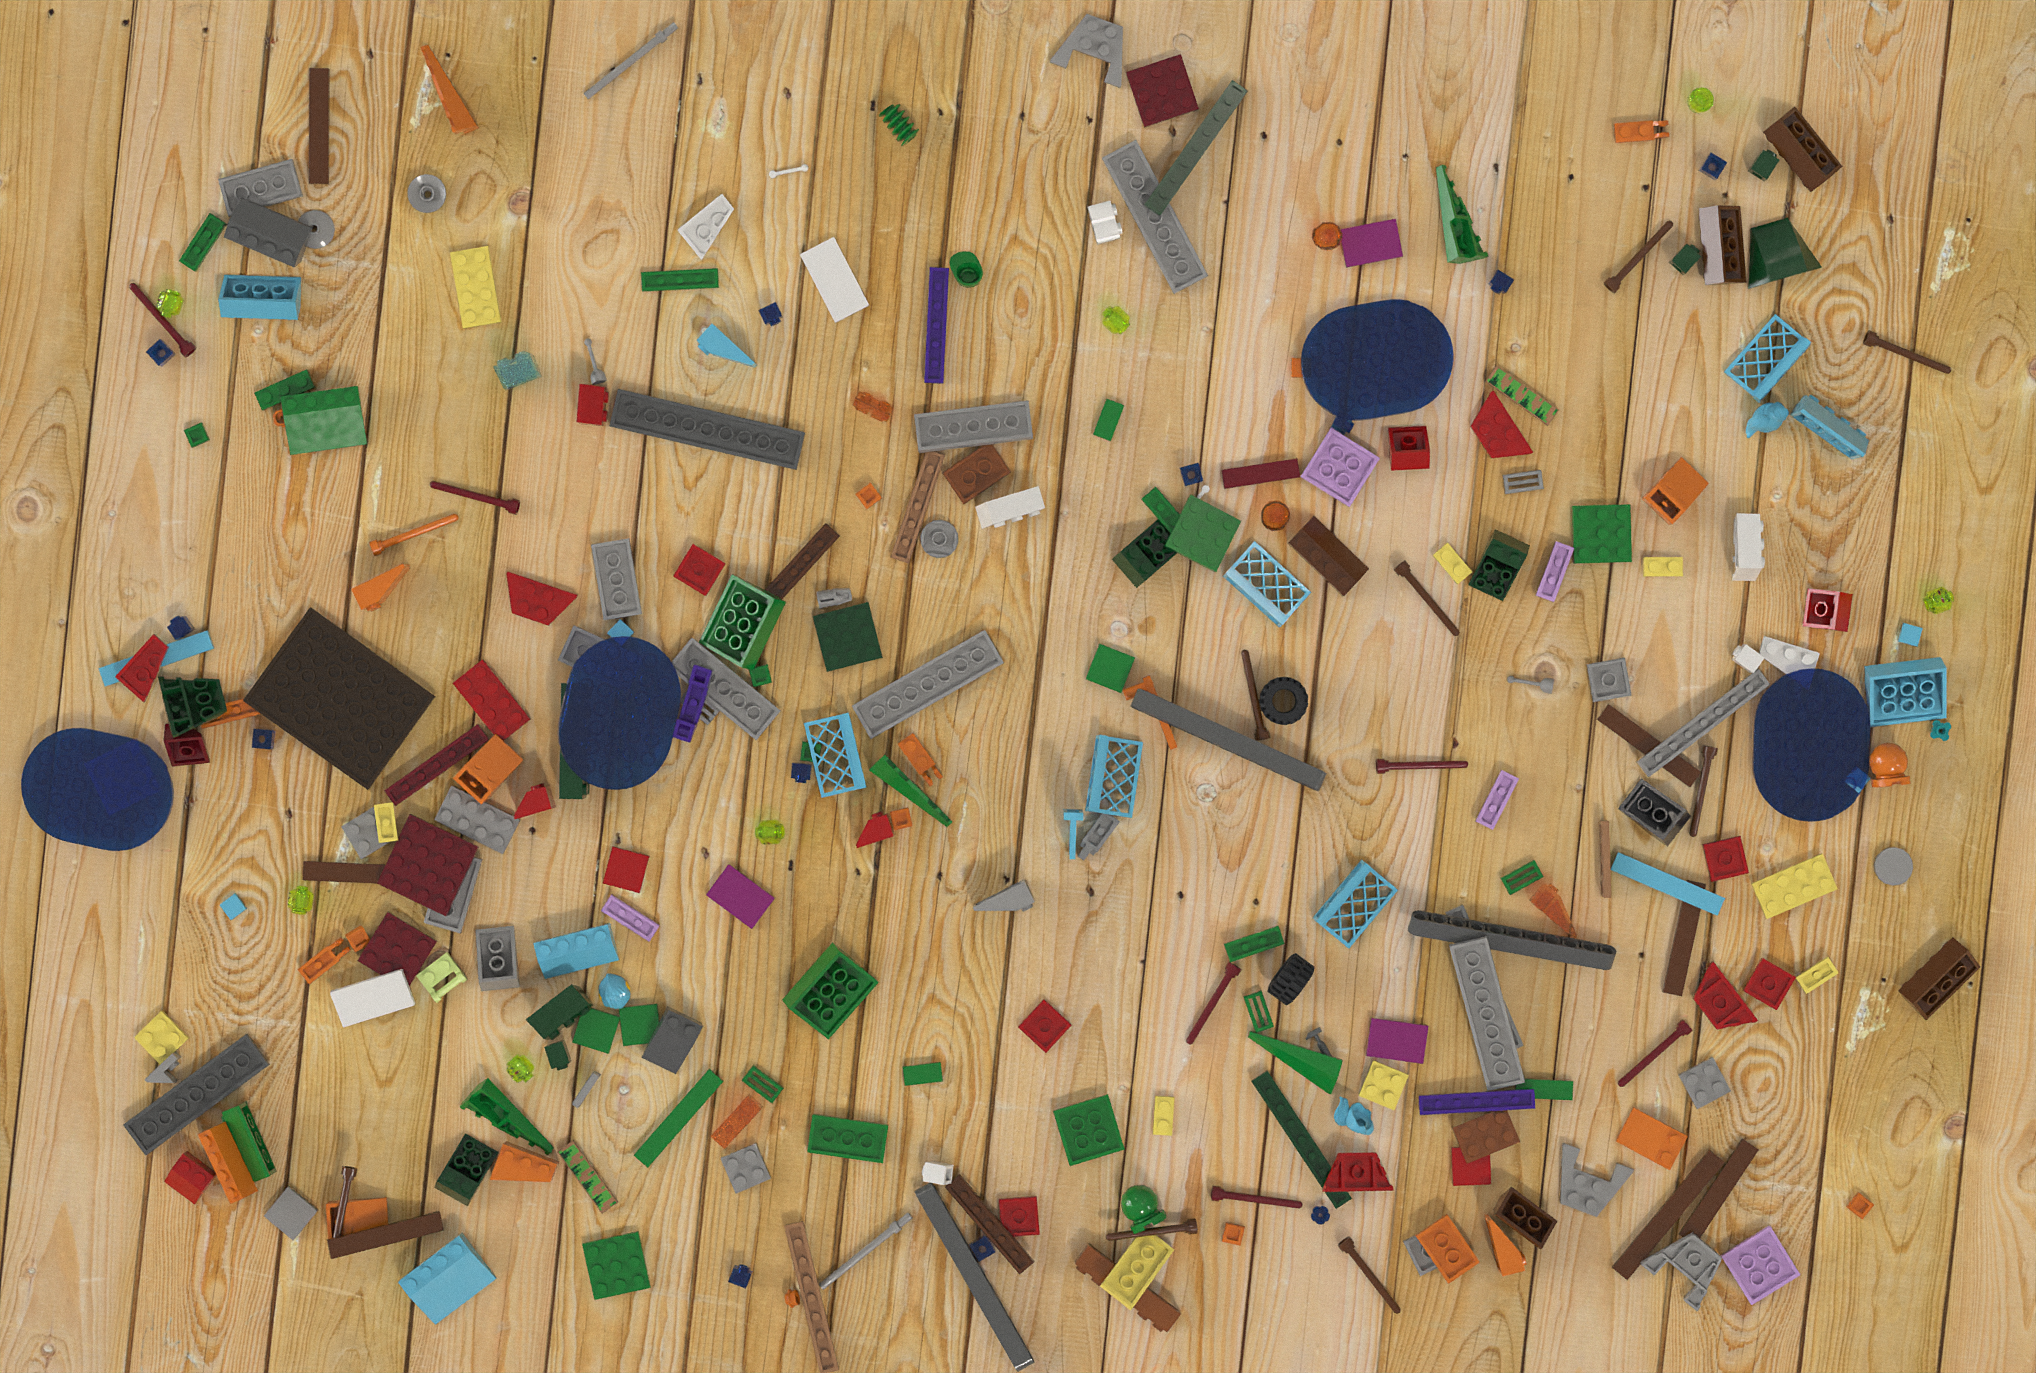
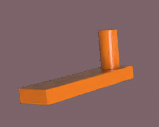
M1150 675L1142 678L1144 682L1123 690L1126 701L1134 698L1137 689H1142L1158 696ZM1159 720L1170 750L1177 748L1169 724Z

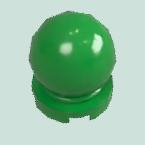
M1145 1185L1129 1187L1121 1199L1122 1212L1128 1219L1133 1221L1130 1228L1134 1234L1144 1231V1226L1150 1223L1154 1226L1166 1219L1165 1211L1163 1209L1158 1210L1159 1202L1157 1195L1151 1188Z

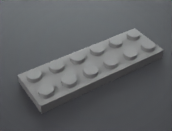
M1029 400L914 414L919 453L1033 439Z
M694 638L688 641L668 666L671 671L688 685L694 664L713 670L706 699L755 740L761 736L781 711Z

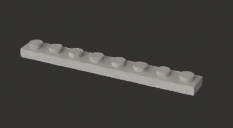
M1757 669L1640 758L1637 764L1647 777H1650L1768 687L1770 683L1761 671Z

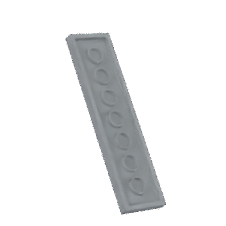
M1134 140L1102 157L1173 294L1206 278L1208 275L1170 203L1160 216L1144 206L1159 182L1137 141Z
M983 630L852 705L870 739L1004 662L987 632Z
M1487 936L1450 944L1453 963L1487 1091L1525 1083Z

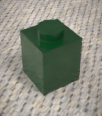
M1768 149L1767 151L1762 150L1748 172L1760 180L1766 181L1779 162V159L1776 158L1777 155Z
M1685 244L1669 263L1684 275L1699 260L1701 256L1698 253L1700 251L1692 244L1690 246Z
M565 1039L544 1047L551 1069L557 1068V1071L567 1068L568 1064L572 1062Z

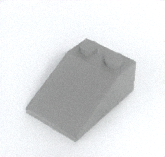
M1024 879L974 904L973 909L974 911H1018L1022 909L1024 912L1033 907L1032 903L1035 902V899Z
M514 926L476 930L478 979L481 991L520 987Z

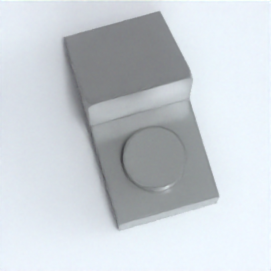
M177 1052L172 1053L145 1081L150 1083H176L177 1079L168 1069L172 1071L177 1067L181 1056Z

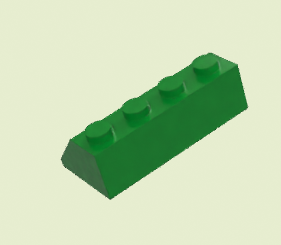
M247 1101L223 1111V1116H221L222 1122H226L253 1181L262 1180L277 1172Z

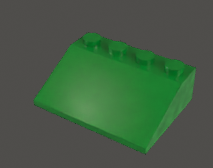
M358 386L280 397L290 455L367 445Z
M732 574L699 643L741 668L754 670L786 601Z
M832 942L782 1001L792 1012L829 1040L879 982Z

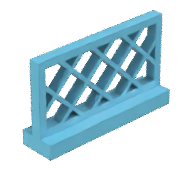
M1775 314L1724 373L1760 403L1810 347L1811 342L1807 338L1802 337ZM1775 320L1782 325V333H1771L1770 326ZM1785 335H1794L1798 341L1794 345L1786 346ZM1771 336H1783V346L1772 347ZM1769 337V347L1758 348L1759 338ZM1783 349L1784 357L1781 360H1773L1772 350ZM1770 350V360L1759 361L1758 351ZM1749 351H1756L1757 361L1745 362V354ZM1771 363L1770 373L1760 374L1759 364ZM1757 364L1758 375L1746 376V365ZM1743 365L1744 376H1735L1730 372L1734 366ZM1747 378H1758V386L1754 391L1747 386Z
M1255 541L1223 575L1230 584L1278 627H1281L1311 593ZM1253 548L1260 552V560H1250V551ZM1271 562L1274 565L1275 573H1264V563ZM1240 563H1247L1248 574H1240L1235 568ZM1250 563H1261V573L1251 574ZM1278 575H1285L1288 578L1289 586H1278ZM1251 576H1261L1262 587L1253 586ZM1264 576H1275V586L1265 587ZM1289 588L1290 599H1279V589ZM1292 588H1300L1305 594L1300 599H1293ZM1265 589H1276V600H1269L1266 597ZM1280 602H1290V611L1286 615L1280 610Z
M849 712L804 723L821 798L866 788ZM838 719L840 728L837 733L826 728L830 721ZM827 722L825 726L820 723ZM817 724L823 728L818 738L810 734L809 726ZM825 730L835 735L829 745L820 740ZM836 737L844 741L845 746L841 752L831 747ZM818 741L827 746L822 757L814 751ZM829 748L839 754L834 764L824 758ZM845 749L847 756L842 754ZM840 756L848 759L849 765L845 771L835 765ZM822 760L832 765L827 775L819 771L818 766ZM834 767L843 772L838 782L828 777ZM849 767L851 770V774L847 773ZM845 774L853 779L854 786L846 788L840 784ZM826 779L836 784L833 791L824 793L823 784ZM838 786H840L841 788H843V789H840V790H836V788H837Z
M1096 735L1085 811L1132 818L1143 742ZM1109 741L1116 742L1121 748L1113 755L1108 749ZM1130 744L1138 746L1137 754L1133 757H1130L1125 750ZM1123 751L1128 760L1120 766L1114 756ZM1110 759L1118 767L1111 773L1105 768L1106 762ZM1131 762L1134 766V773L1127 776L1122 767ZM1120 770L1126 779L1117 785L1112 775ZM1109 778L1115 787L1106 792L1102 786L1103 782ZM1128 781L1132 788L1131 792L1125 796L1119 786ZM1115 789L1123 797L1116 803L1109 796ZM1107 797L1112 806L1107 810L1099 809L1100 801ZM1123 800L1129 805L1128 813H1122L1117 807Z
M1064 809V820H1070L1069 859H1075L1077 820L1083 821L1084 812L1078 809Z
M1361 859L1314 915L1313 919L1347 948H1350L1398 890ZM1369 872L1375 875L1376 884L1365 885V877ZM1379 886H1388L1391 891L1387 896L1380 897ZM1376 887V897L1366 898V888ZM1363 888V898L1353 899V891ZM1377 900V908L1374 911H1367V901ZM1353 902H1364V912L1354 913ZM1344 903H1350L1351 913L1341 914L1340 907ZM1364 915L1365 922L1362 925L1355 926L1354 916ZM1351 916L1352 926L1342 927L1341 917ZM1331 918H1338L1339 928H1329L1326 924ZM1352 929L1353 936L1346 942L1342 938V930Z

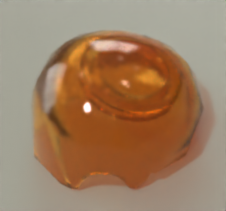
M1322 222L1312 232L1314 244L1324 251L1336 249L1343 239L1340 227L1333 222Z
M1279 500L1269 501L1261 511L1262 524L1271 531L1282 530L1289 522L1290 510L1284 502Z

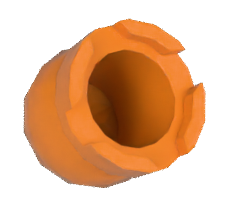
M1886 742L1877 746L1870 754L1869 761L1871 771L1876 775V779L1871 780L1872 787L1911 784L1910 776H1905L1904 774L1908 767L1906 752L1894 743Z

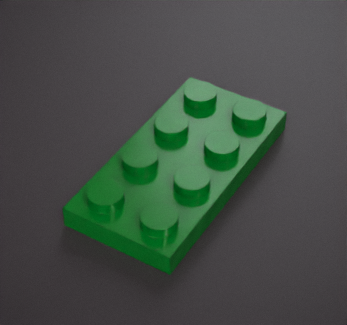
M813 1114L807 1152L883 1163L889 1125Z

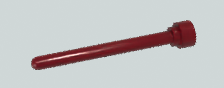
M131 283L129 285L130 290L179 344L180 353L185 358L190 356L197 347L192 342L185 341L135 283Z
M430 482V487L433 489L503 507L510 514L517 515L519 511L520 500L514 498L506 501L444 483Z
M1376 759L1377 774H1385L1389 770L1468 767L1467 761L1389 762L1385 759Z
M1228 962L1226 965L1225 976L1187 1037V1044H1193L1231 979L1240 974L1242 969L1235 964Z
M1682 1019L1677 1024L1676 1030L1618 1081V1085L1624 1087L1680 1036L1689 1035L1693 1031L1689 1025Z
M1212 1186L1211 1201L1216 1202L1223 1199L1298 1209L1303 1206L1301 1201L1229 1192L1221 1189V1186Z

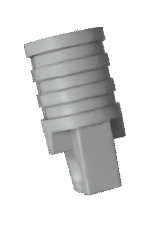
M850 588L816 591L819 608L831 607L852 601Z

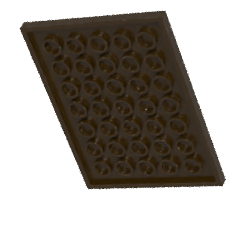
M310 607L243 701L369 790L436 696Z

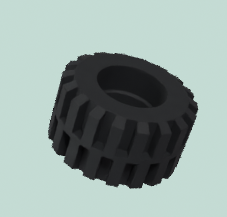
M1277 677L1270 680L1263 687L1259 699L1260 708L1264 716L1273 723L1280 725L1293 724L1306 713L1308 694L1299 681L1289 677ZM1279 690H1289L1295 697V705L1288 712H1279L1273 706V696Z
M1297 953L1291 955L1271 980L1267 992L1285 1005L1292 1003L1312 977L1315 967Z

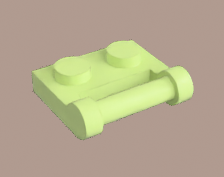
M448 952L416 975L436 1003L442 1000L441 997L459 983H464L468 980ZM454 971L456 977L436 991L434 986Z

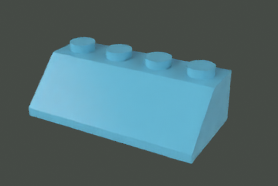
M224 275L218 299L221 317L298 320L301 308V277Z
M610 923L533 943L537 960L545 979L619 960Z

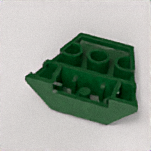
M1789 218L1750 229L1748 289L1822 268Z
M158 676L163 704L173 738L206 724L227 712L219 679L195 678L194 680H182L181 677H176V680Z

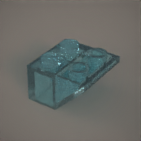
M525 351L515 354V358L511 360L507 358L497 361V365L493 366L505 390L542 377L534 355Z

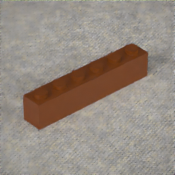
M1090 1243L1086 1245L1075 1260L1076 1269L1084 1275L1088 1273L1092 1276L1091 1280L1098 1286L1103 1283L1116 1265L1114 1261ZM1147 1287L1133 1307L1139 1311L1137 1314L1142 1319L1151 1320L1153 1326L1160 1332L1163 1330L1168 1332L1181 1315L1177 1308L1149 1287Z

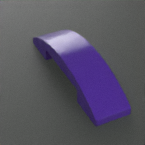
M694 664L680 716L676 721L672 737L691 742L704 707L713 670Z

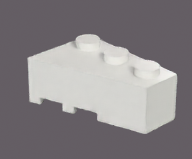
M1039 486L985 502L976 506L975 509L983 529L994 525V528L1006 525L1005 521L1011 520L1012 523L1023 519L1022 516L1029 514V517L1039 515V510L1044 509L1045 505Z
M1737 513L1734 518L1733 544H1735V556H1733V562H1735V573L1732 574V581H1756L1761 569L1765 566V558L1761 556V550L1764 549V539H1761L1764 523L1760 520V514Z

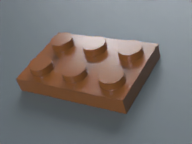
M1507 1110L1492 1111L1452 1128L1466 1164L1520 1143Z

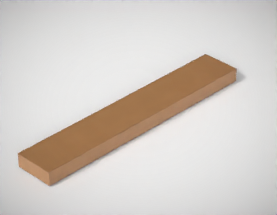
M937 451L925 453L890 558L909 564L945 454Z

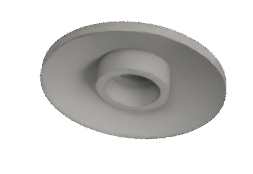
M429 174L420 175L410 183L408 199L416 210L423 213H431L437 211L444 204L446 189L443 182L436 176ZM426 191L431 192V196L429 198L425 197Z
M312 210L304 213L298 221L310 227L313 225L317 226V231L311 232L307 247L319 249L331 242L335 227L329 215L322 211Z

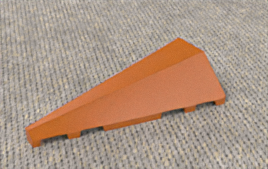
M428 45L420 47L432 74L431 77L445 109L446 116L452 126V132L454 134L460 132L466 134L478 129V125Z

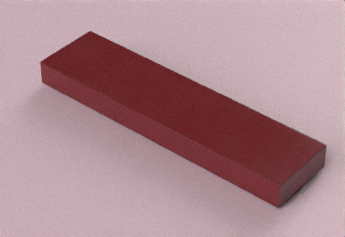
M1297 458L1221 470L1224 489L1300 478Z

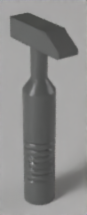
M1320 1027L1307 1034L1306 1040L1314 1036L1321 1053L1332 1056L1325 1043L1318 1036V1033L1322 1032Z

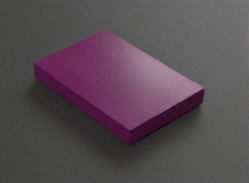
M1396 219L1339 230L1346 268L1403 257Z
M728 864L706 894L751 929H753L775 899L730 864Z
M1371 1018L1366 1056L1423 1064L1429 1026Z

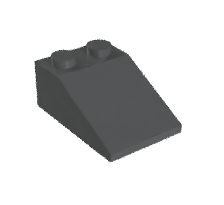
M667 1006L641 1058L676 1074L703 1028L702 1022Z

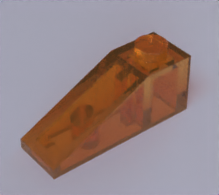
M1543 883L1528 901L1575 939L1577 934L1563 901L1557 894L1559 890L1551 883L1548 886Z
M748 1094L710 1137L725 1149L758 1114L763 1106Z

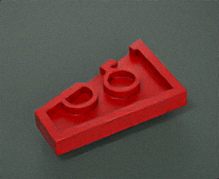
M153 634L115 678L145 703L169 646L157 635Z

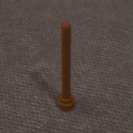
M1667 221L1616 276L1609 277L1604 282L1605 287L1615 294L1619 290L1621 281L1673 227V222Z
M1868 330L1863 340V345L1868 347L1879 346L1945 374L1951 372L1949 366L1882 340L1873 331Z
M1406 560L1395 567L1394 571L1396 574L1405 577L1454 636H1458L1460 633L1458 628L1411 574L1410 565Z
M1243 650L1241 655L1257 727L1254 734L1255 741L1269 739L1270 733L1266 727L1264 728L1249 651Z
M1704 745L1702 747L1701 753H1703L1704 762L1689 832L1691 837H1695L1698 832L1711 761L1714 759V756H1717L1718 748Z
M342 1166L341 1174L344 1181L333 1238L341 1236L351 1181L356 1177L358 1170L355 1167Z
M1194 1218L1187 1219L1183 1224L1146 1228L1144 1231L1136 1234L1132 1230L1108 1233L1106 1239L1113 1241L1176 1232H1185L1191 1235L1197 1234L1198 1228Z
M1350 1236L1344 1238L1337 1246L1342 1252L1348 1253L1393 1312L1399 1314L1401 1308L1354 1249V1241Z

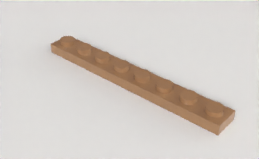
M799 1221L784 1225L820 1373L838 1371L839 1365L804 1222Z

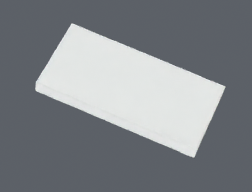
M834 237L800 254L835 323L869 306Z
M403 969L330 991L343 1027L402 1010L416 1004Z

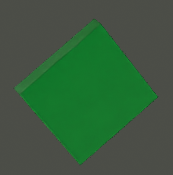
M1099 644L1086 680L1122 693L1135 657Z
M658 1004L629 1006L619 1009L623 1046L649 1043L659 1024Z
M590 1007V1012L582 1017L580 1016L572 1043L609 1054L620 1016Z

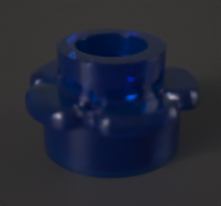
M1325 1206L1313 1208V1213H1311L1313 1221L1322 1225L1329 1220L1330 1214Z

